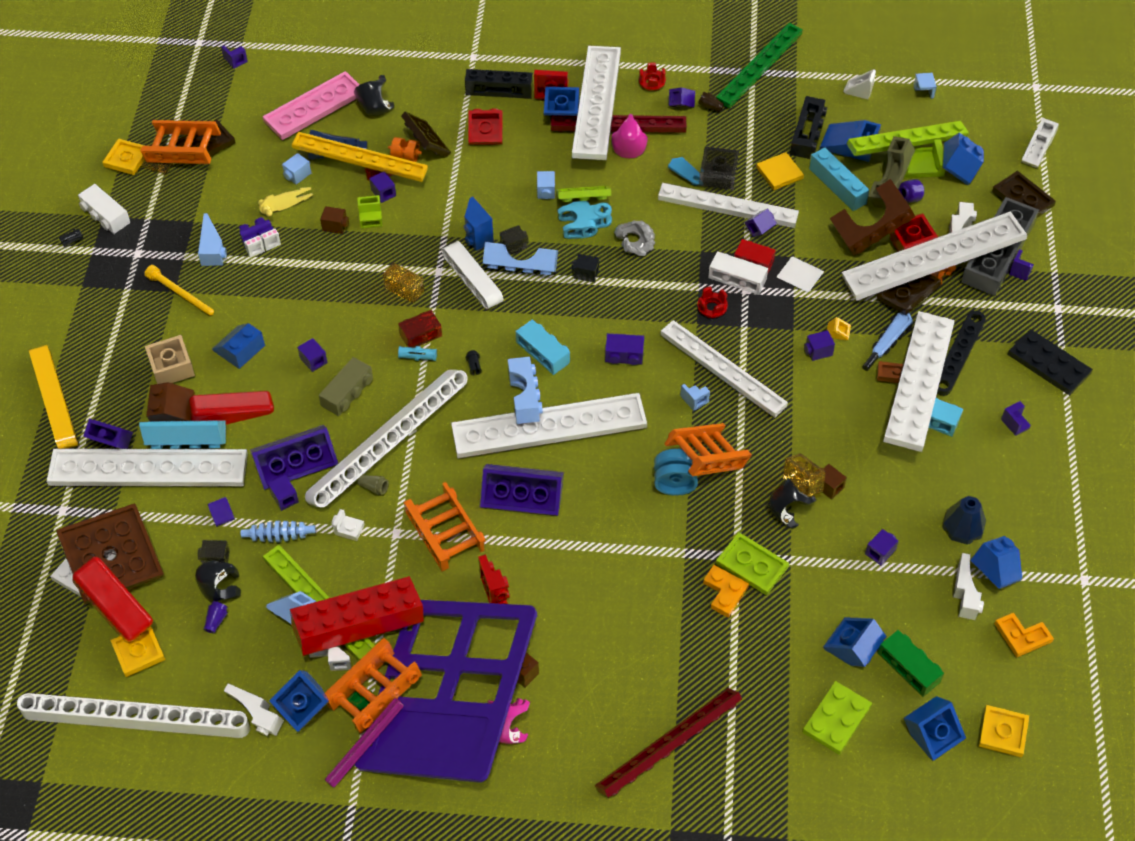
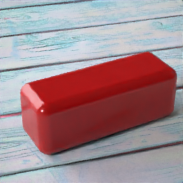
M269 391L193 395L189 399L191 421H226L227 425L269 415L274 412V404Z
M92 557L73 573V584L125 642H133L151 627L153 623L152 617L99 557Z

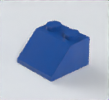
M545 87L544 115L578 116L580 103L579 87Z
M959 132L944 143L943 168L969 185L984 162V150Z
M471 197L464 216L465 241L468 246H472L477 251L485 247V242H494L493 222L491 216L474 197Z
M247 323L238 325L212 350L240 369L265 346L262 332Z
M1006 536L983 543L971 559L999 589L1019 582L1023 578L1019 549Z
M844 617L823 648L850 666L865 667L887 636L874 619Z
M299 670L269 700L297 732L329 702L321 686L307 671Z
M938 696L904 717L911 737L933 761L966 739L952 702Z

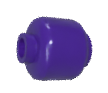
M917 179L904 181L899 187V191L907 203L920 201L924 196V186Z

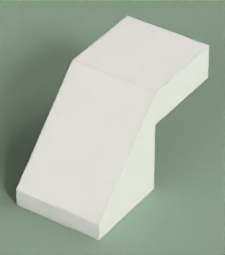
M337 646L309 654L310 657L328 656L331 671L350 670L352 668L350 657Z

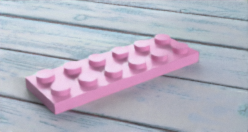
M345 71L264 115L263 121L284 140L356 99L354 90L360 84Z

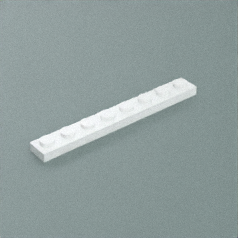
M662 183L658 195V200L748 219L759 211L768 208L774 215L777 225L795 228L799 213L798 210Z
M674 320L661 330V336L774 418L787 407V401Z

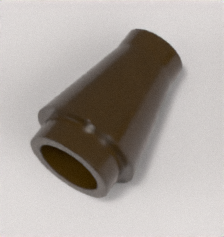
M703 92L698 102L701 107L719 113L724 107V103L719 101L710 92Z

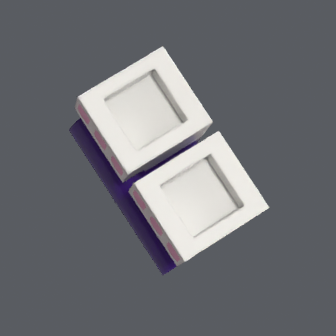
M262 217L254 221L255 225L249 227L248 224L239 227L242 244L250 258L265 252L264 248L267 251L281 245L277 230L273 229L269 220L265 221Z

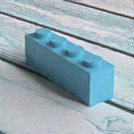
M826 148L811 155L809 169L852 211L867 204L869 189Z

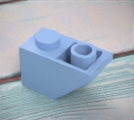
M299 591L267 604L266 608L291 625L290 609L316 601Z

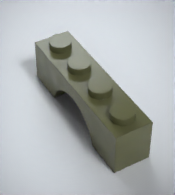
M893 137L887 151L888 164L886 172L880 181H874L868 195L874 207L886 209L884 202L876 191L877 187L891 179L899 190L915 152L910 139Z

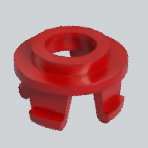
M648 63L646 71H643V69L639 71L640 86L646 90L661 89L666 83L665 68L658 71L656 63Z
M711 286L702 290V296L697 304L699 312L710 318L722 316L728 307L726 292L721 289L719 294L713 293ZM715 303L717 306L712 311L707 309V304Z

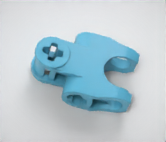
M577 201L562 206L558 209L559 220L574 221L563 227L564 238L582 239L594 236L598 232L597 228L611 225L612 208L607 203L590 206L588 201ZM566 211L571 212V213H568V214L563 215V213L566 212Z

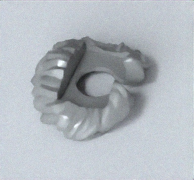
M634 220L620 224L615 228L614 234L616 238L624 239L621 246L624 247L625 252L646 256L648 251L653 250L655 234L653 229L645 222ZM635 233L640 239L637 242H629L626 235Z

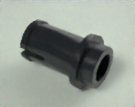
M74 228L72 232L59 237L61 242L68 239L62 243L65 248L78 240L80 242L83 235L79 228L76 230Z
M475 350L467 352L465 359L468 361L470 374L474 375L475 370L476 375H479L482 372L479 362L480 354Z

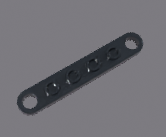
M971 311L967 315L945 359L939 384L943 383L948 388L943 389L938 386L937 394L940 396H947L952 391L981 333L986 317L980 311ZM976 317V319H980V322H974L971 318Z

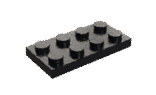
M1032 329L1007 354L1069 396L1093 371L1092 368Z

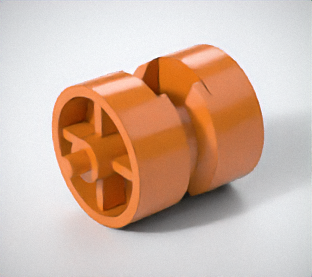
M394 137L391 146H388L390 156L417 162L419 154H422L420 143L416 140L409 139L406 142L404 138Z

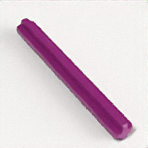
M394 698L328 774L325 781L330 786L335 787L399 713L404 706L401 701Z

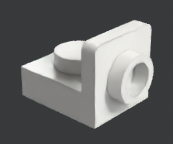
M340 509L338 514L332 519V526L335 535L357 541L364 528V521L345 516V511Z

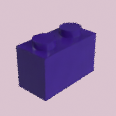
M607 333L605 362L642 365L644 336Z
M89 418L83 437L117 448L128 449L133 432Z

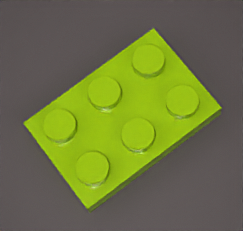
M608 185L556 189L557 197L562 202H570L572 198L586 201L590 200V197H596L598 200L611 196V188Z
M739 532L716 560V565L749 583L750 586L766 596L789 568V562Z
M835 681L803 728L802 733L840 755L872 707V702Z

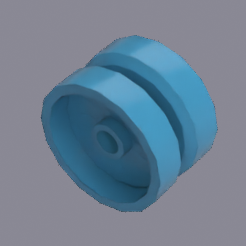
M682 449L662 451L654 459L655 487L664 494L684 495L692 492L698 486L697 476H692L688 472L692 466V460Z

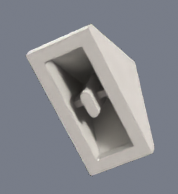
M873 69L848 80L844 93L868 100L873 89L876 71Z

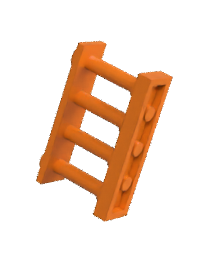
M152 121L157 132L152 146H142L140 150L146 162L210 164L211 157L206 149L211 135H221L216 121ZM164 134L172 135L168 146H160ZM179 135H188L183 147H175ZM195 135H203L199 147H191Z
M724 423L674 429L669 433L668 439L664 443L666 446L679 445L692 460V466L688 470L692 476L743 469L752 456L748 450L735 451L721 435L726 426ZM713 440H716L726 452L723 453ZM701 442H704L714 454H710ZM691 443L702 456H698L688 444Z
M446 482L442 483L444 494L421 505H414L411 499L404 502L406 515L442 572L449 569L448 560H450L451 556L474 545L478 547L480 552H483L484 542H486L483 533L476 530L457 500L454 488H450ZM447 500L452 506V509L429 520H424L421 516L422 512ZM456 515L462 522L438 535L431 532V527ZM464 530L468 531L471 536L470 539L447 550H442L440 546L442 541Z
M385 638L377 643L325 692L329 700L327 703L328 707L334 711L338 706H341L355 717L352 722L360 734L371 726L373 721L377 719L394 698H399L422 676L416 662L406 667L393 657L395 653L389 641ZM385 662L401 673L393 682L378 671ZM369 677H373L385 687L378 696H375L362 685ZM354 691H357L370 702L362 711L347 700Z

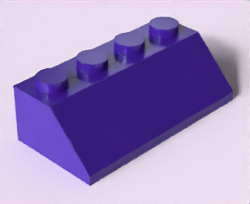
M324 425L250 449L264 490L269 488L268 483L272 482L275 478L286 475L289 481L338 464L327 427Z
M486 464L483 468L480 507L558 516L564 472Z

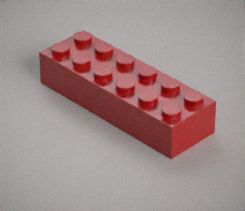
M410 576L290 609L291 625L303 656L424 622L423 604Z

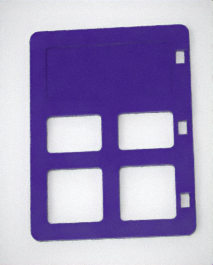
M421 600L423 604V617L425 615L463 617L449 656L410 654L421 623L414 624L411 631H407L408 626L403 627L400 630L393 650L395 653L393 657L406 667L416 662L420 670L445 672L437 697L435 699L397 698L404 705L403 708L375 739L372 746H369L357 760L355 766L360 771L483 782L488 778L535 624L537 611L531 605ZM480 618L519 620L507 659L466 657L477 621ZM389 664L385 677L389 680L390 678L396 679L401 673ZM470 673L502 676L495 701L493 703L452 701L460 675ZM383 685L380 688L378 695L385 689Z

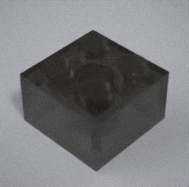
M705 146L699 186L734 190L739 151Z

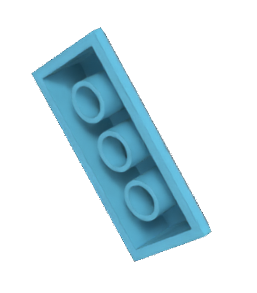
M226 421L139 422L144 445H151V449H162V445H170V449L182 448V445H189V448H201V444H208L209 448H220V444H226Z

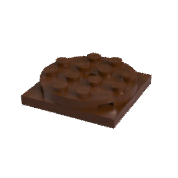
M135 503L56 530L72 575L92 557H99L128 591L141 584L164 577ZM113 552L116 554V557L113 561L106 560L104 558L105 554ZM79 590L84 605L90 603Z

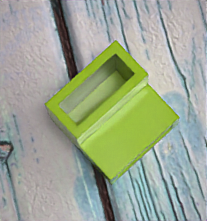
M380 196L357 197L361 228L382 227Z

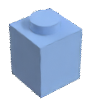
M298 153L282 164L284 177L295 184H298L311 174L309 161Z
M537 171L538 199H555V171Z

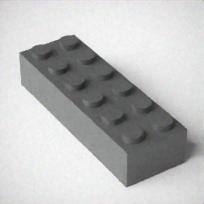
M1005 197L995 217L1011 211L1028 237L1035 224L1039 210ZM1026 240L970 259L965 268L962 283L996 296L1019 249L1021 250Z

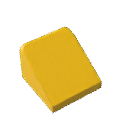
M838 317L832 319L827 326L831 337L849 340L851 325Z

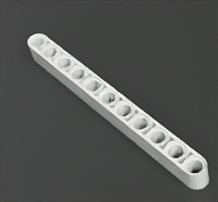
M452 369L444 372L308 489L305 494L306 502L317 507L327 506L467 383L466 373L462 370Z
M32 693L23 694L17 700V706L23 717L35 721L243 738L250 731L248 719L241 711ZM95 710L94 713L88 714L90 711ZM137 714L135 717L130 718L131 715ZM159 715L156 719L151 720L153 716ZM180 717L177 721H172L174 718ZM201 719L199 722L193 723L194 720ZM222 721L220 724L214 725L215 722ZM237 723H243L241 726L235 727Z

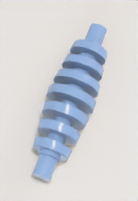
M280 520L275 521V526H273L271 521L267 522V528L265 523H260L259 529L255 524L250 529L241 530V538L250 537L252 541H257L259 537L261 542H265L267 536L268 542H274L275 536L276 542L279 543L282 542V535L284 541H289L290 535L292 540H296L298 534L300 539H302L307 534L316 533V526H306L304 522H299V526H297L296 521H291L290 527L288 521H283L282 527Z

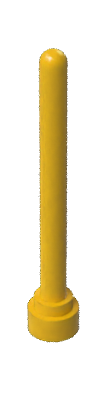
M150 265L146 269L145 277L149 280L159 281L210 316L214 314L212 308L161 275L160 269L156 266Z

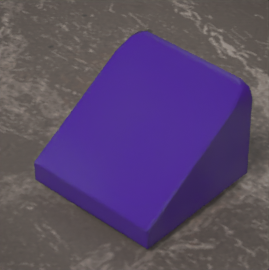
M226 497L208 504L216 527L235 520Z

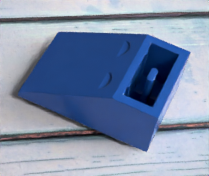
M866 120L829 124L820 149L826 148L829 152L869 162L873 153L854 156L846 143L850 138L879 134L881 124Z

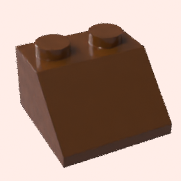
M169 382L150 385L146 417L149 421H191L189 399L195 395L194 390Z

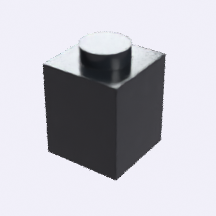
M578 254L577 260H573L571 269L574 271V279L595 283L599 272V257Z

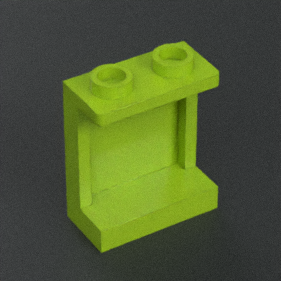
M941 139L934 140L932 147L914 148L915 152L904 178L944 177L946 170L943 168L944 150Z

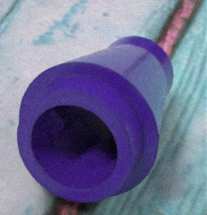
M213 601L208 606L203 630L215 634L217 628L228 614V607Z

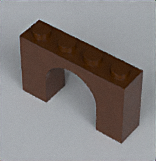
M891 179L876 188L877 193L886 206L883 217L877 223L870 226L857 225L845 209L830 218L854 256L916 217Z

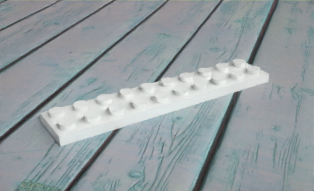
M588 46L572 158L607 160L621 47Z
M1010 211L842 272V277L857 301L1026 240L1027 234Z
M918 311L883 442L922 452L955 320Z
M639 393L542 408L543 413L539 414V422L517 424L515 413L451 423L457 458L647 428V421Z
M53 449L47 484L48 486H244L248 452L247 449Z

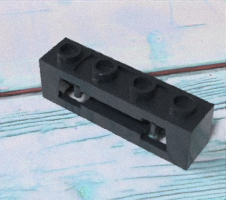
M466 69V95L532 99V72ZM480 86V90H482L483 86H486L485 91L474 90V87ZM512 88H514L515 92H517L518 88L522 89L523 93H512Z
M809 96L805 97L791 143L790 155L810 159L812 152L815 153L817 147L815 140L819 141L821 132L819 129H822L824 123L822 117H826L828 107H825L826 100ZM807 116L808 120L813 121L809 139L808 135L803 134L807 123Z

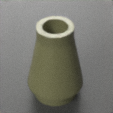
M362 474L358 479L359 486L368 489L376 495L385 494L388 489L389 482L384 476Z

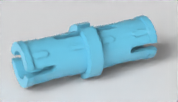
M399 346L398 358L415 359V361L420 359L436 361L437 349H426L420 346H416V348ZM410 352H413V353H426V354H425V355H423V354H410Z

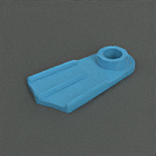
M683 157L672 158L668 165L669 169L684 177L693 185H700L704 182V177Z

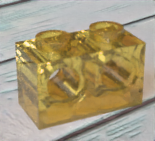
M394 262L383 273L384 287L413 303L424 292L423 277Z
M800 453L785 458L783 478L789 477L799 491L806 496H813L823 492L826 471Z

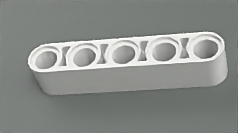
M459 241L442 248L445 260L485 309L503 302L504 299L501 291Z

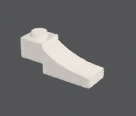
M1042 118L1022 158V163L1035 168L1039 167L1058 130L1059 123Z
M959 202L956 215L951 217L949 233L971 226L972 221L976 220L977 211H974V203Z
M962 553L958 564L953 597L961 599L959 617L976 620L977 614L982 613L984 601H980L982 593L977 592L972 581L970 554Z
M227 684L224 692L241 702L248 709L253 717L251 723L257 727L256 731L265 736H268L269 733L276 736L284 720L277 714L268 711L270 704L258 696Z

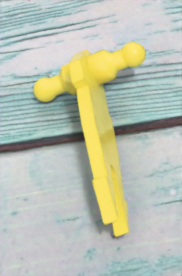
M311 187L300 188V190L285 192L276 196L273 194L269 195L264 200L260 199L258 201L259 210L270 217L274 211H281L303 200H307L313 195L312 193L299 197L296 196L311 190Z

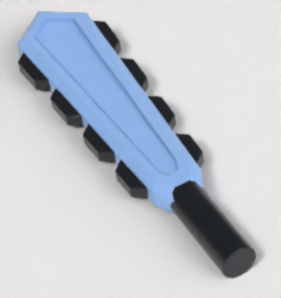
M898 313L892 317L891 324H887L884 329L885 333H881L878 337L879 341L873 344L872 354L862 366L865 371H868L878 358L887 355L890 352V347H894L897 344V340L905 335L904 332L910 330L913 323L910 313L907 315Z

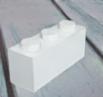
M96 184L78 194L81 209L85 212L88 211L95 221L98 220L105 230H110L115 234L131 223L127 211Z
M717 251L709 267L708 278L759 295L767 280L768 268Z

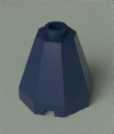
M967 496L947 509L942 528L949 533L948 536L952 541L968 545L973 540L982 538L986 524L982 504L977 498Z

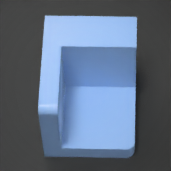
M933 73L916 74L913 85L914 90H928L930 98H934L937 86Z
M683 384L681 385L680 396L695 411L709 403L710 391L706 386L699 389L697 386L688 388Z

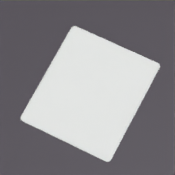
M791 257L777 278L809 292L824 271L795 257Z

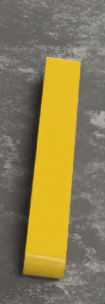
M48 345L29 350L58 449H69L79 446Z

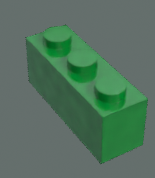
M897 630L880 644L878 654L922 697L941 683L944 675L941 667L933 663L922 649L917 648L906 634H902Z

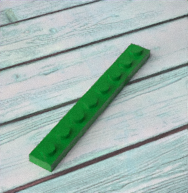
M788 23L716 98L724 103L725 107L730 109L802 35L803 29Z

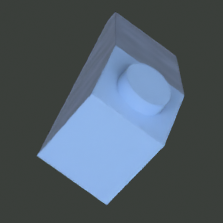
M204 213L198 251L201 266L223 265V260L227 257L226 247H223L222 240L208 214Z

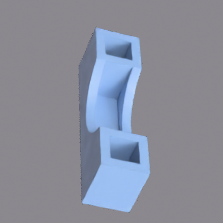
M485 242L483 264H487V268L498 269V266H505V270L516 271V268H523V272L533 273V270H540V274L551 275V272H556L558 251L538 248L531 258L520 261L510 256L506 245Z
M530 357L508 359L510 385L524 390L521 394L514 397L517 424L539 422V414L543 413L542 402H538L540 400V391L536 389L538 388L537 376L533 377V375H536L535 364H531Z

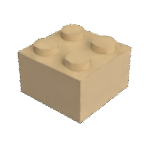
M181 335L145 346L157 384L174 383L195 376Z

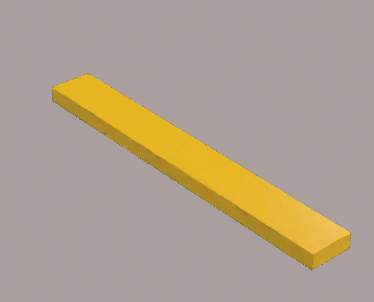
M302 132L297 133L292 143L293 149L381 172L385 171V173L420 182L423 181L428 170V165Z

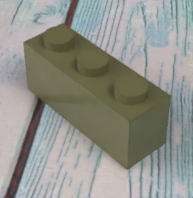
M352 357L319 394L321 407L340 416L343 411L349 408L350 403L359 397L364 387L372 382L371 366Z

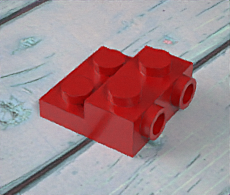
M534 70V99H545V87H569L568 72Z
M496 108L490 110H468L469 145H503L502 110Z
M486 554L478 556L480 578L489 603L508 604L507 598H510L507 577L502 576L500 569L495 570L493 562L488 561Z

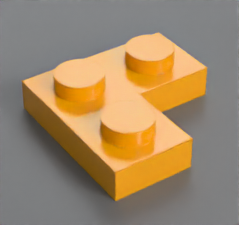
M716 565L712 566L703 581V584L719 592L711 604V609L728 618L749 588V583Z
M1014 612L997 619L994 623L1016 658L1050 644L1054 640L1043 622L1024 629Z

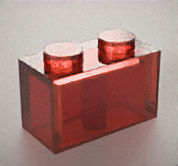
M432 310L422 312L415 317L398 323L399 334L407 347L415 348L442 337L441 324Z

